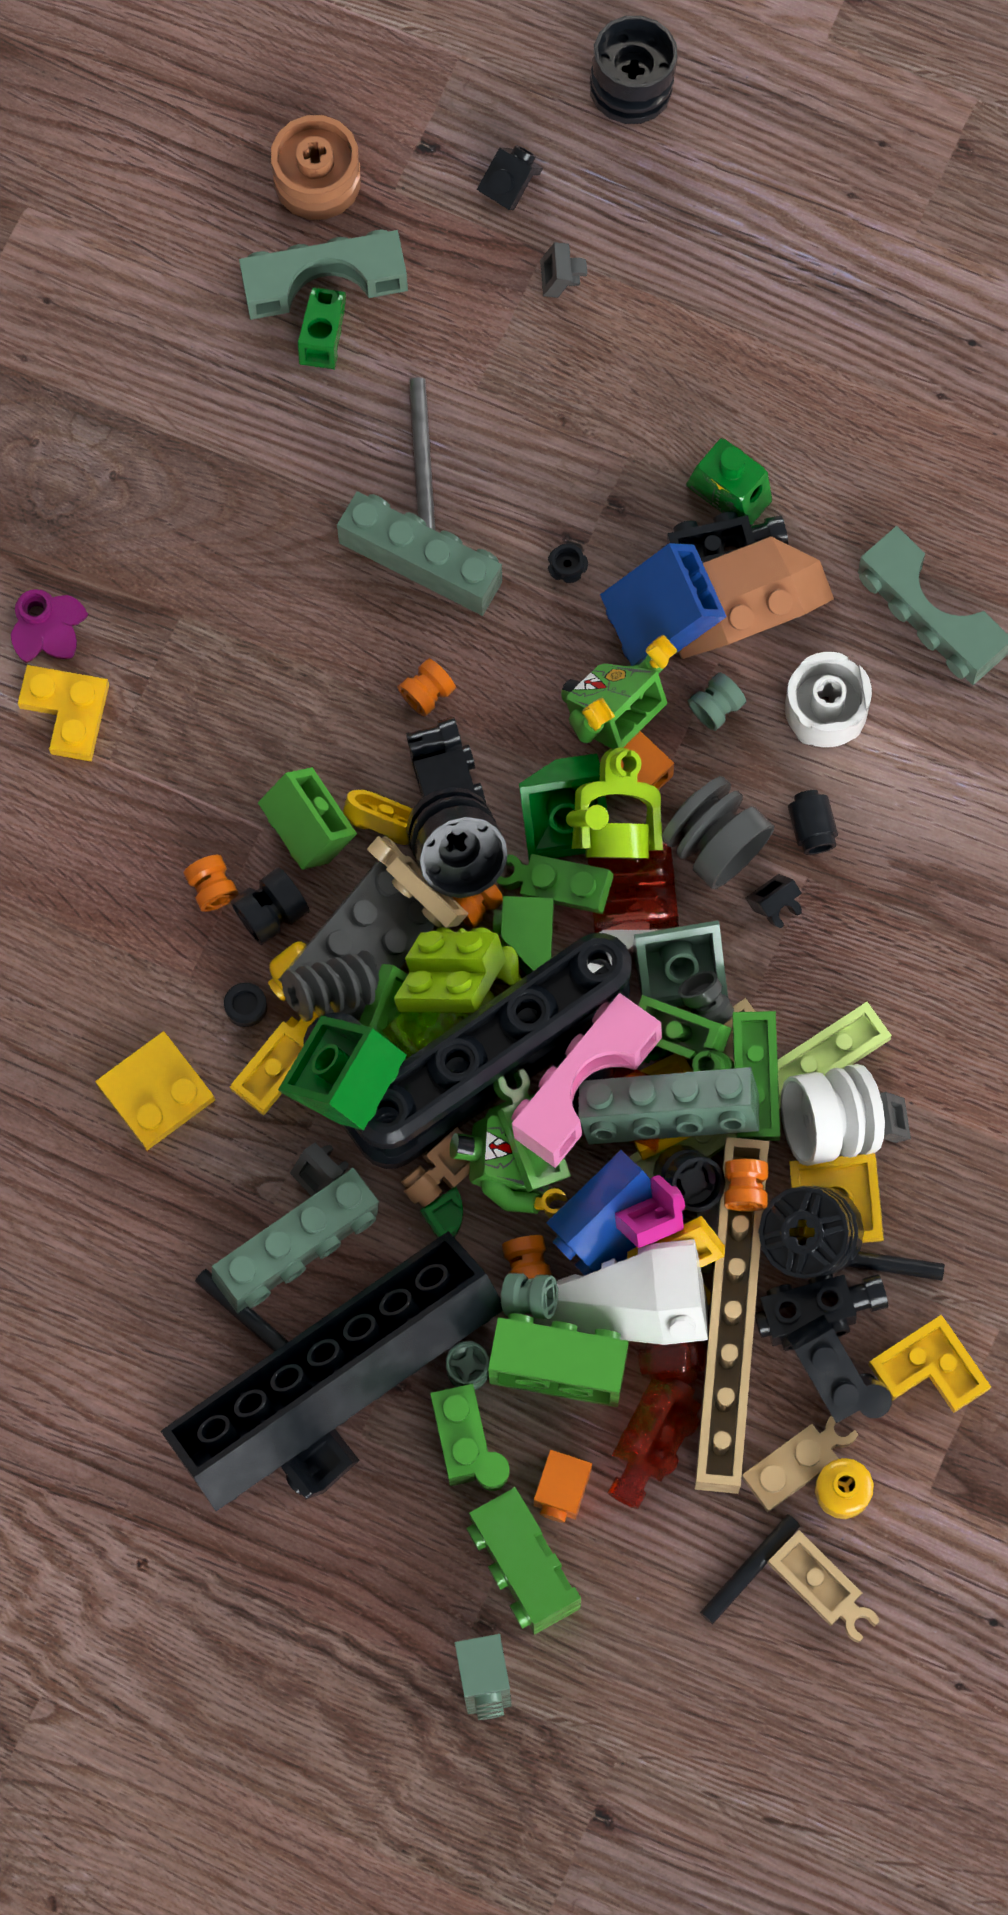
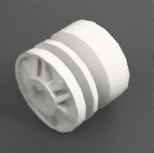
M849 1065L844 1069L833 1068L825 1076L819 1072L789 1076L784 1081L781 1091L782 1123L788 1145L800 1164L810 1166L834 1161L839 1154L848 1158L856 1157L859 1153L867 1155L876 1153L881 1148L885 1129L883 1103L878 1086L872 1074L864 1065Z

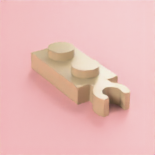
M378 836L367 848L376 859L387 866L386 870L394 877L392 880L394 887L408 898L414 896L424 906L422 909L424 916L437 927H442V925L446 928L456 927L469 914L452 897L444 896L431 888L423 877L418 864L410 856H405L387 836L383 838Z
M832 1416L828 1419L825 1430L821 1433L811 1424L742 1474L741 1478L768 1513L816 1478L828 1463L839 1459L832 1449L835 1447L845 1448L853 1444L858 1436L856 1430L846 1437L838 1436L834 1430V1426L837 1423Z
M800 1530L767 1562L830 1626L841 1618L845 1622L846 1634L854 1642L859 1643L863 1639V1636L854 1626L858 1618L867 1619L874 1627L879 1623V1618L874 1611L865 1607L859 1608L854 1603L863 1593Z

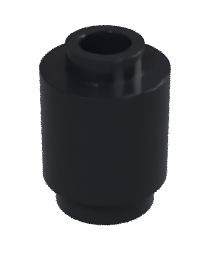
M807 790L796 794L794 802L788 805V811L797 845L803 847L805 855L820 854L837 846L835 837L838 836V831L829 797L819 794L818 790Z

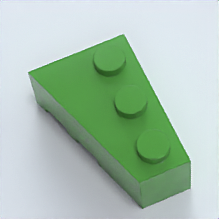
M516 1487L469 1513L472 1525L466 1529L477 1550L480 1551L486 1548L494 1561L493 1564L488 1566V1569L500 1590L505 1587L509 1588L516 1601L509 1606L522 1629L529 1625L535 1635L581 1609V1597L575 1587L572 1588L561 1569L562 1565L559 1559L550 1550L540 1527Z

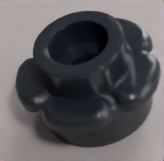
M573 544L558 546L548 557L550 563L548 571L555 580L561 579L565 583L577 582L581 579V574L585 573L588 568L587 557L583 555L579 547ZM569 561L572 565L565 567L564 562Z

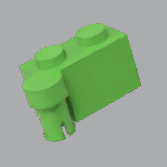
M642 995L638 1006L661 1022L662 1039L657 1043V1047L692 1059L694 1072L734 1068L733 1061L724 1053L732 1028Z
M468 1384L431 1392V1401L449 1485L455 1486L473 1482L477 1479L478 1483L486 1490L497 1491L501 1489L510 1475L509 1464L502 1454L488 1452L474 1385Z

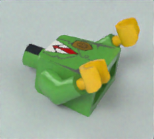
M665 635L659 636L647 647L645 652L648 656L638 665L620 666L604 663L598 665L582 681L574 679L566 681L563 685L561 696L562 700L567 703L570 712L569 723L579 741L590 743L596 740L612 749L623 748L668 704L659 673L666 667L669 658L677 652V649Z
M531 1094L528 1096L531 1099L535 1096V1094ZM506 1101L489 1109L483 1119L474 1123L472 1135L454 1133L450 1142V1157L452 1159L470 1161V1182L480 1186L482 1192L502 1210L537 1214L540 1210H544L546 1215L551 1218L559 1209L549 1208L550 1203L554 1200L568 1201L562 1190L557 1188L548 1190L549 1185L527 1193L497 1112L508 1106Z

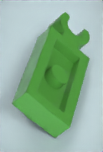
M508 854L506 865L514 866V873L507 878L502 876L498 878L496 882L501 887L513 890L522 885L520 894L523 897L554 898V904L603 914L614 876L609 869L531 854L529 864L525 865L516 856Z
M522 1069L514 1073V1078L517 1082L516 1090L510 1089L507 1086L504 1076L493 1082L496 1094L505 1100L508 1105L497 1112L528 1193L566 1180L571 1177L565 1158L554 1168L514 1139L512 1115L524 1099L531 1100L527 1093L530 1087V1079L527 1072Z

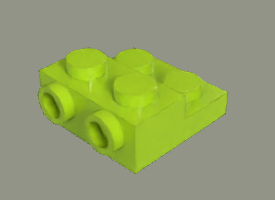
M446 927L437 928L435 931L420 932L405 957L409 974L394 997L398 1012L474 1013L478 1010L506 961L498 933H493L483 927L467 932H453Z

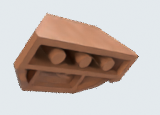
M767 537L704 562L705 570L727 617L680 650V657L685 659L732 644L805 615L834 600L820 560L773 537Z

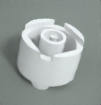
M821 652L807 657L792 674L788 683L785 700L786 719L797 738L804 744L818 747H836L856 738L860 734L868 715L872 696L870 679L860 665L857 666L841 653ZM822 697H829V701H830L831 703H826V701H825L824 699H821V698H822Z

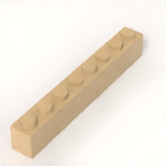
M726 1137L722 1164L724 1177L725 1162L729 1160L756 1159L768 1163L769 1141ZM726 1178L724 1192L729 1189V1184L731 1183ZM766 1180L762 1183L764 1186V1190L766 1187ZM724 1194L719 1200L716 1235L725 1245V1256L714 1261L695 1490L738 1494L742 1477L761 1247L758 1231L764 1210L735 1211L724 1207Z

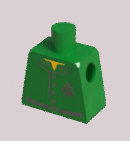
M720 438L705 455L686 483V487L721 513L733 511L737 513L738 517L748 515L751 526L772 502L770 482L766 469L724 438Z

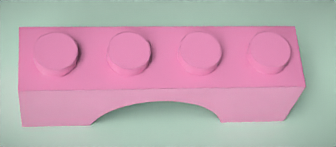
M621 993L611 1003L605 1002L599 1007L592 1019V1023H594L585 1035L578 1034L571 1041L565 1052L567 1057L558 1068L552 1066L546 1071L539 1082L538 1087L540 1090L531 1100L524 1099L512 1115L514 1139L554 1168L557 1167L582 1136L581 1122L572 1106L575 1093L580 1084L588 1076L604 1068L624 1067L636 1070L662 1039L661 1022Z

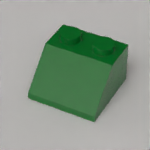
M321 1015L278 1090L338 1124L364 1130L368 1122L376 1114L377 1106L389 1085L396 1079L399 1068L407 1055L374 1028Z

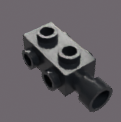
M730 511L714 517V523L698 526L697 522L692 520L681 522L674 526V532L667 534V544L695 545L702 563L732 552H725L724 549L726 547L733 546L739 549L767 537H773L788 545V535L782 515L765 518L764 523L751 526L748 515L738 517L736 512Z
M830 1274L812 1277L808 1280L809 1284L793 1289L790 1284L769 1289L766 1292L767 1296L760 1297L762 1311L755 1313V1319L761 1338L769 1336L772 1347L782 1344L783 1350L789 1351L794 1349L786 1336L821 1315H825L837 1337H841L850 1332L849 1325L856 1324V1312L870 1309L871 1312L888 1308V1300L879 1274L862 1278L861 1284L850 1287L847 1285L844 1274L836 1277ZM834 1295L838 1302L836 1305L828 1307L822 1303L821 1299ZM793 1307L796 1314L792 1318H784L779 1313L780 1309Z

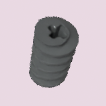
M361 950L357 955L346 954L342 959L331 958L326 963L316 962L311 967L300 966L295 971L286 970L282 975L281 982L283 993L289 1006L298 1012L303 1021L308 1022L313 1018V1009L320 1017L328 1013L329 1006L334 1013L342 1012L344 1010V1001L350 1009L358 1008L360 998L366 1005L373 1004L375 1001V990L379 982V973L373 955L367 950Z

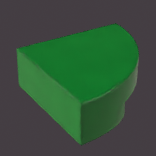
M456 1186L420 1210V1214L437 1238L447 1231L455 1238L461 1228L463 1205Z

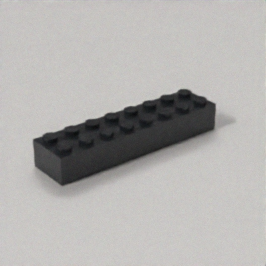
M447 1231L162 1429L161 1433L215 1511H218L260 1480L272 1474L300 1452L308 1449L330 1431L345 1423L350 1417L370 1403L382 1397L410 1375L415 1374L420 1368L440 1354L452 1348L480 1326L489 1322L503 1311L501 1298L484 1270L453 1235Z

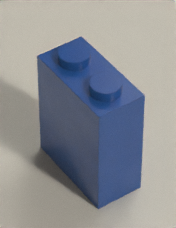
M667 544L600 594L606 607L607 618L614 625L622 643L623 654L630 661L631 666L640 664L648 656L645 652L647 647L659 636L665 635L675 646L677 652H679L727 617L696 547L691 544Z
M620 1150L546 1222L558 1235L552 1241L569 1260L575 1255L580 1258L574 1265L584 1276L600 1270L601 1264L615 1258L617 1263L627 1259V1252L636 1248L616 1228L615 1213L652 1198L650 1178L634 1161Z

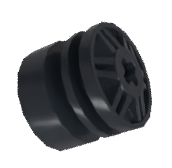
M640 15L623 16L610 21L599 32L593 50L590 96L597 109L609 119L623 124H642L655 119L667 108L672 95L678 58L677 43L670 31L657 20Z
M448 787L428 794L411 811L406 826L408 844L423 877L434 890L444 896L456 898L478 895L493 886L504 872L508 857L506 841L482 797L469 789Z
M801 1186L786 1189L771 1199L762 1213L758 1233L762 1251L771 1265L785 1275L805 1279L836 1274L850 1265L861 1250L864 1228L859 1210L853 1201L839 1190L824 1186ZM806 1225L809 1228H814V1237L806 1238L805 1236H800L799 1228Z

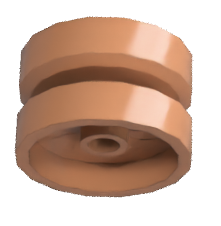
M324 115L303 116L290 121L278 132L271 146V166L275 191L281 204L292 214L308 220H326L342 214L354 203L361 188L359 150L352 132L340 121Z

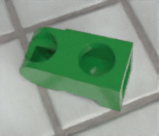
M312 288L298 339L300 365L335 370L342 331L341 325L345 312L346 292Z

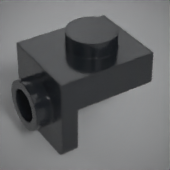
M515 145L513 149L499 147L476 190L506 209L514 210L533 175H540L543 168L534 162L536 156L521 146Z
M333 1429L313 1443L308 1449L300 1452L297 1456L283 1464L281 1468L286 1473V1480L289 1486L296 1493L309 1499L325 1493L360 1460L336 1429Z

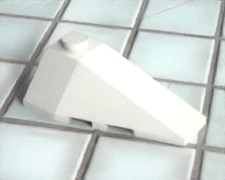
M695 1239L653 1243L639 1248L638 1255L618 1263L615 1258L601 1264L600 1270L585 1276L573 1274L556 1281L558 1286V1303L555 1314L550 1319L534 1317L535 1324L551 1327L552 1321H562L578 1326L577 1332L594 1334L596 1329H606L620 1333L621 1340L668 1345L708 1340V1302Z

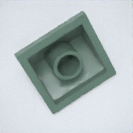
M718 920L634 934L633 955L641 997L644 995L674 1007L684 1006L678 993L679 987L690 976L703 971L716 973L722 985L721 994L728 996Z

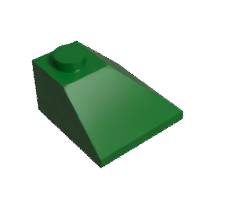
M597 753L555 759L519 783L528 860H530L531 854L550 858L585 854V849H572L573 827L567 824L566 817L569 812L575 810V793L577 788L589 782L600 781V762ZM606 796L592 800L589 807L598 804L607 810Z

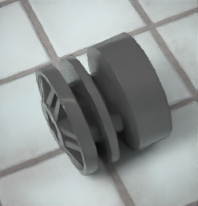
M722 776L711 780L700 790L692 794L676 811L662 834V841L668 847L679 845L676 854L681 859H686L699 850L701 851L693 865V871L711 889H718L725 885L745 868L767 843L775 827L756 807L751 806L736 815L735 813L743 801V795L739 791L729 793L731 783Z

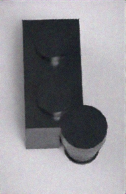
M454 717L437 721V726L406 733L408 746L411 749V762L422 798L435 790L457 787L469 789L482 797L486 803L481 783L473 784L469 770L475 769L473 755L469 745L462 746Z
M824 1314L786 1336L836 1423L859 1410L864 1416L869 1418L882 1417L889 1411L892 1405V1397L887 1387L882 1382L876 1380L877 1378L870 1373H858Z

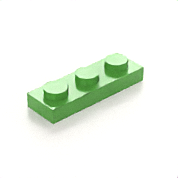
M776 1011L733 1012L734 1068L751 1067L759 1092V1131L736 1133V1138L779 1141L780 1113Z

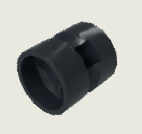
M277 867L260 879L257 890L249 887L230 900L237 916L260 945H263L279 934L283 922L292 925L310 912L304 897L290 877L280 867Z
M679 1144L669 1147L660 1154L655 1162L653 1176L660 1175L671 1186H676L683 1195L685 1209L688 1211L702 1212L709 1210L719 1202L724 1194L726 1182L724 1172L718 1163L691 1146Z

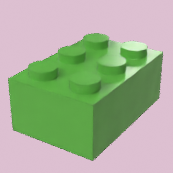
M509 1313L508 1319L498 1317L488 1367L489 1383L618 1407L629 1341L621 1340V1334L611 1330L596 1329L594 1334L577 1332L578 1326L571 1323L552 1321L550 1327L534 1324V1318L531 1316Z

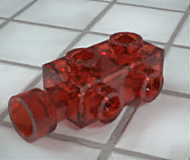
M672 1378L670 1384L651 1379L612 1453L613 1457L626 1465L621 1477H615L607 1492L612 1498L638 1510L647 1494L644 1488L649 1479L662 1482L664 1476L671 1474L676 1469L679 1461L676 1453L684 1438L692 1435L699 1423L697 1413L701 1404L692 1398L695 1389L674 1378Z

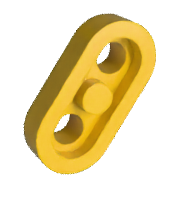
M353 790L348 793L343 813L352 825L361 829H371L386 835L397 844H408L406 826L413 808L367 790Z

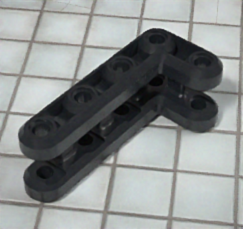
M591 933L578 939L403 1061L396 1079L389 1085L377 1106L376 1114L368 1122L364 1130L342 1125V1127L364 1157L373 1165L384 1169H398L409 1164L435 1146L454 1128L462 1127L499 1101L501 1098L496 1094L493 1082L504 1076L507 1086L510 1089H516L517 1082L514 1078V1073L524 1069L529 1079L556 1061L578 1034L585 1035L594 1024L592 1019L596 1011L603 1003H611L619 993L629 999V979L632 967L631 955L626 945L617 937L606 933ZM589 963L604 965L594 973L587 967ZM342 1012L322 1015L362 1025L353 1016ZM320 1017L316 1018L307 1028L303 1038L304 1044Z

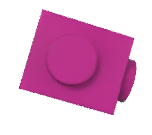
M660 1175L650 1178L652 1198L615 1213L616 1228L638 1248L656 1243L658 1240L684 1229L682 1211L685 1209V1201L683 1195L676 1186H671Z

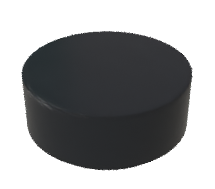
M239 983L230 988L226 993L224 1008L227 1017L232 1023L240 1027H251L258 1024L264 1018L267 1012V1001L263 991L258 986L252 983Z

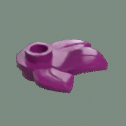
M39 589L26 591L18 598L15 604V614L18 622L11 632L14 650L25 663L32 661L42 650L47 655L57 659L73 658L77 649V639L72 626L78 625L88 617L86 609L77 599L69 595L52 597L46 591ZM34 606H40L44 609L39 616H31L29 611Z

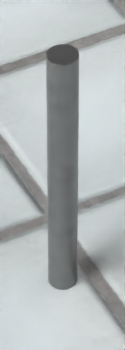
M416 377L410 379L409 384L418 516L425 521L427 527L435 530L426 381L424 378Z

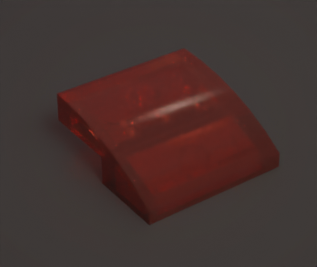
M663 844V850L649 851V859L587 858L588 865L609 869L614 874L603 914L592 912L594 933H599L602 930H654L679 927L671 847Z

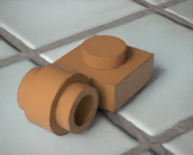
M458 1127L454 1128L422 1156L432 1167L431 1169L425 1171L419 1165L402 1179L401 1183L405 1186L403 1192L414 1204L419 1203L424 1208L442 1193L441 1188L438 1186L441 1179L451 1189L469 1174L470 1161L452 1159L450 1157L449 1148L454 1133L463 1134Z

